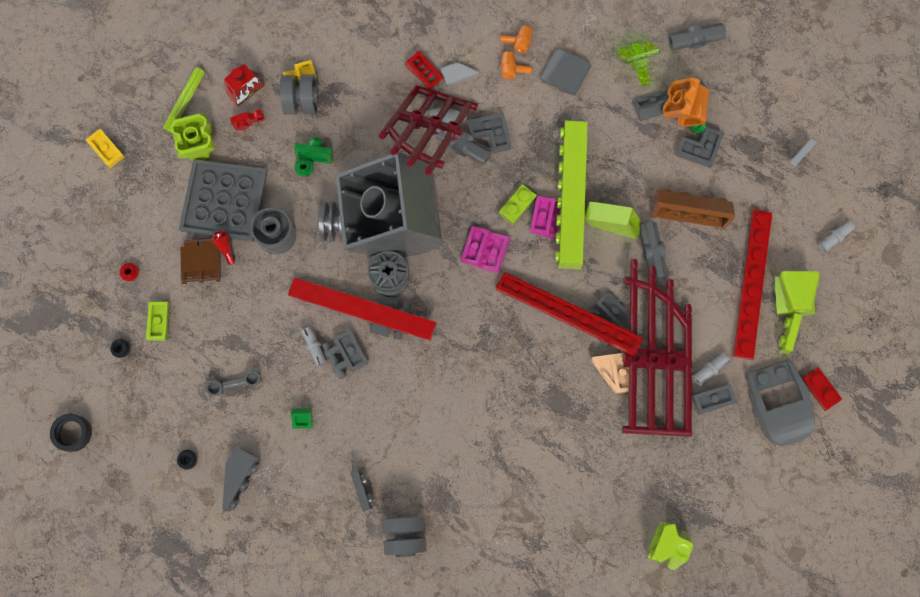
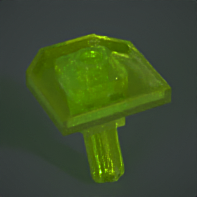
M634 42L629 46L619 49L616 52V56L625 64L631 63L633 71L636 70L640 85L646 86L651 83L646 67L649 65L647 57L660 54L661 50L660 47L651 42Z

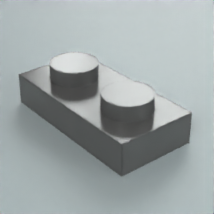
M731 384L692 396L698 415L737 403Z
M359 470L351 472L350 474L362 511H368L372 509L371 504H374L371 493L366 491L365 485L368 483L365 474H361Z

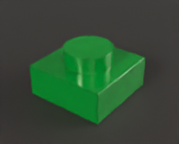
M311 408L291 409L293 429H312Z

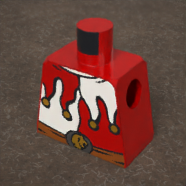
M246 64L234 68L224 79L226 93L237 106L241 105L265 86Z

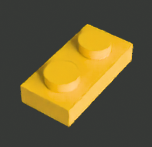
M101 129L86 139L88 144L109 168H112L124 158L123 154Z

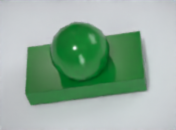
M313 137L309 139L307 145L295 143L294 151L297 159L305 158L313 162L333 163L332 149L325 148L321 138Z

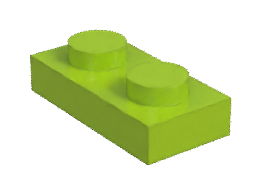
M522 184L499 211V215L514 225L536 199L537 195Z
M169 302L148 303L146 340L167 341Z
M794 313L786 318L783 326L786 328L785 333L780 337L778 346H781L780 353L787 355L793 351L803 315Z

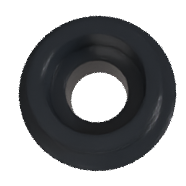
M124 339L115 340L110 347L112 355L117 358L126 357L130 352L129 342ZM123 345V346H124L123 351H122V352H119V351H118L119 347Z
M192 450L180 452L177 457L179 467L185 470L192 469L197 463L196 453ZM187 456L191 458V461L189 463H185V458Z

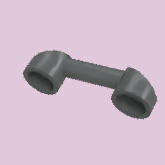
M249 371L245 374V377L226 382L212 380L208 382L206 391L211 396H218L226 389L241 385L256 386L260 383L261 376L257 371Z

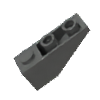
M237 446L229 457L225 468L222 510L229 512L237 507L240 501L239 495L242 491H246L250 484V476L252 473L255 474L260 466V463H258L260 458Z

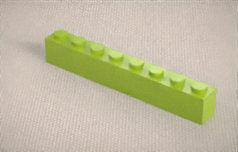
M565 121L564 127L560 128V138L563 139V144H560L559 156H562V162H559L558 173H562V179H558V190L561 191V197L557 199V208H560V215L557 214L556 226H560L559 233L556 232V244H559V251H555V262H558L559 269L581 270L583 265L588 122Z

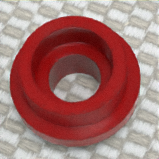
M126 263L120 268V277L127 282L134 281L139 275V268L133 263ZM131 269V273L126 275V271Z

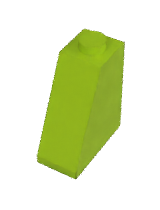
M589 202L588 208L585 209L584 219L590 226L632 239L638 238L642 221L633 208Z

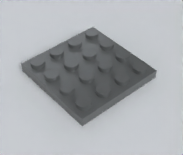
M193 159L179 231L213 236V233L223 230L228 232L229 239L254 242L255 239L251 233V222L261 209L268 173L267 169Z

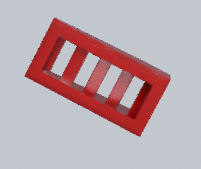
M420 50L404 64L428 89H432L444 78ZM419 60L420 63L415 66L414 63ZM424 65L426 68L420 72L418 69ZM429 70L431 73L424 77L423 74ZM434 75L436 78L429 82L428 79Z

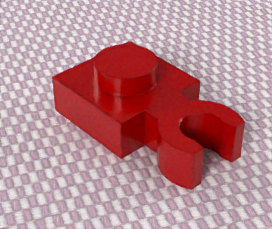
M261 109L254 110L249 114L244 112L230 117L231 124L236 131L246 130L254 122L265 120Z

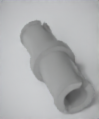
M846 220L836 230L830 231V235L817 244L819 249L826 253L837 243L840 244L844 237L855 230L854 224Z
M312 326L300 331L307 344L306 349L308 352L310 351L316 367L328 362L320 347L322 344L320 341L318 342Z
M721 353L713 361L704 364L705 367L692 376L693 380L698 385H702L711 376H716L721 368L730 363V359L726 354Z

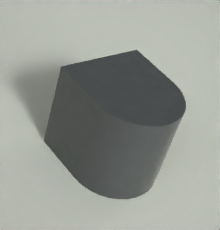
M398 152L396 155L390 154L336 174L344 250L375 256L383 251H393L402 257H408L432 251L442 245L434 173L430 175L425 174L427 163L417 159L415 164L409 167L407 165L409 156Z

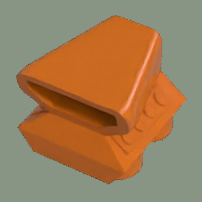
M695 78L674 81L668 89L669 99L663 106L665 119L678 118L677 123L682 127L705 124L709 89L701 85L700 80Z

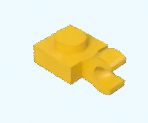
M311 60L294 64L295 70L283 72V75H295L299 82L301 75L314 74L317 79Z

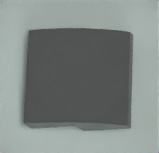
M556 49L540 79L542 83L558 87L560 92L576 96L592 65L580 57Z
M609 291L588 310V312L624 329L629 326V312ZM599 340L605 347L608 345L607 343Z

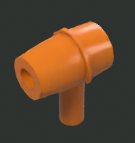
M524 25L520 28L517 37L501 35L500 42L514 44L515 51L526 53L531 45L533 29Z
M508 51L502 54L500 70L504 79L515 78L516 72L531 74L532 68L530 66L516 65L513 52Z

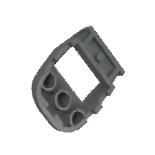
M791 361L744 376L745 379H748L750 385L748 395L753 406L752 412L762 426V432L770 442L779 446H786L802 441L811 434L815 425L812 403L807 386ZM794 381L797 384L802 400L767 411L759 391Z

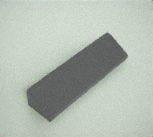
M699 79V80H700V84L703 85L704 87H706V85L702 82V80ZM668 89L632 101L640 121L664 114L663 106L669 99Z

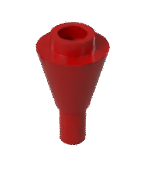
M219 230L213 233V237L210 240L225 256L228 265L234 264L235 260L231 253L228 232Z

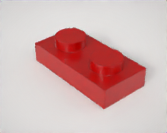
M819 367L802 378L808 390L824 411H827L843 400Z

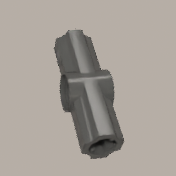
M722 23L704 27L700 24L694 25L685 31L669 34V47L672 51L687 47L698 49L707 43L725 40L726 28Z
M439 132L436 135V139L442 142L446 134ZM463 132L461 138L452 140L449 144L457 154L464 157L467 155L483 165L488 161L492 153L491 149L478 143L473 136L466 132Z
M652 221L641 224L640 230L643 240L642 251L644 259L648 263V268L649 266H655L656 281L668 277L664 259L665 247L664 243L660 240L657 222Z

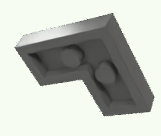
M504 113L467 120L470 135L475 139L490 137L493 153L511 150L512 146Z
M706 127L700 143L682 137L675 156L711 168L724 133Z

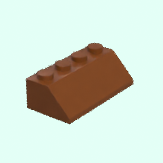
M660 189L654 194L651 217L726 229L735 218L733 202L727 201L725 198L711 199L706 195L693 196L687 192L674 193L669 189Z

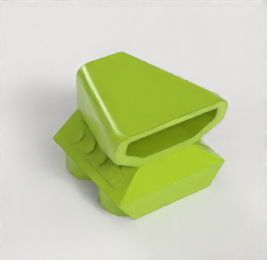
M199 113L179 118L171 123V131L178 158H189L192 162L193 159L204 161L210 159L211 151L215 147L212 139L213 126L208 121L206 114Z
M782 271L779 276H775L774 291L776 292L775 309L777 314L792 315L797 313L803 316L814 315L815 296L820 272Z
M661 521L657 526L648 549L647 558L658 563L666 560L667 568L671 570L678 569L689 560L693 549L689 533L683 530L677 532L675 524Z

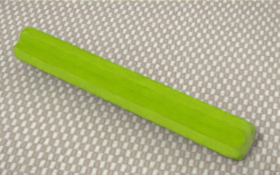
M196 67L193 70L163 125L164 130L172 133L171 123L173 120L181 118L205 72L201 68Z

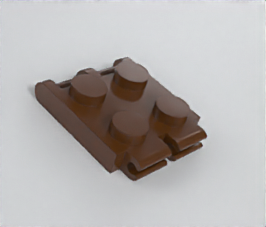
M198 239L184 240V247H180L181 283L187 284V282L197 281L204 283V281L210 280L220 282V251L210 239H201V245H199Z

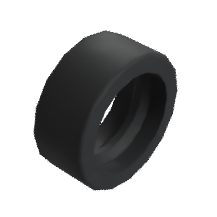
M64 414L58 417L50 428L52 444L56 448L67 452L83 449L89 443L92 436V428L89 422L84 417L75 414ZM74 421L81 426V436L76 443L68 445L61 440L60 432L67 422Z

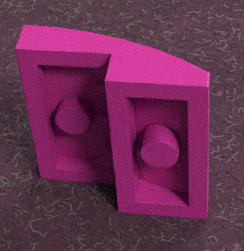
M537 196L530 229L531 233L556 239V232L559 233L560 226H556L557 214L560 215V208H557L556 199Z
M472 226L460 261L499 274L510 238L509 236L491 233L487 229Z

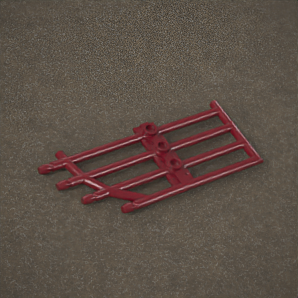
M415 85L379 132V138L384 139L389 134L395 142L390 153L396 155L403 149L410 154L407 159L409 167L413 166L417 159L428 164L425 168V174L430 175L435 167L443 169L445 161L440 160L452 140L462 137L465 128L460 126L470 109L477 111L478 103ZM418 93L428 96L419 110L406 111ZM435 99L445 101L437 115H432L430 118L424 116ZM452 104L463 107L455 121H450L449 123L442 122ZM398 120L409 123L401 135L394 129ZM427 128L415 148L406 142L414 129ZM439 132L446 134L433 157L422 152L433 135H437Z
M631 259L630 277H624L623 279L624 284L630 285L629 331L637 334L638 288L647 290L648 349L638 348L635 356L624 351L622 354L623 367L629 368L628 426H622L621 431L623 434L692 437L691 304H685L684 315L674 302L673 279H667L665 294L656 287L655 266H649L648 283L638 280L637 259ZM656 297L666 304V350H655ZM674 315L684 328V352L674 351ZM637 368L647 369V427L636 426ZM655 369L666 370L665 428L655 427ZM674 371H684V429L674 428Z

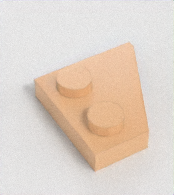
M623 353L592 357L591 362L615 394L629 392V368L623 367Z

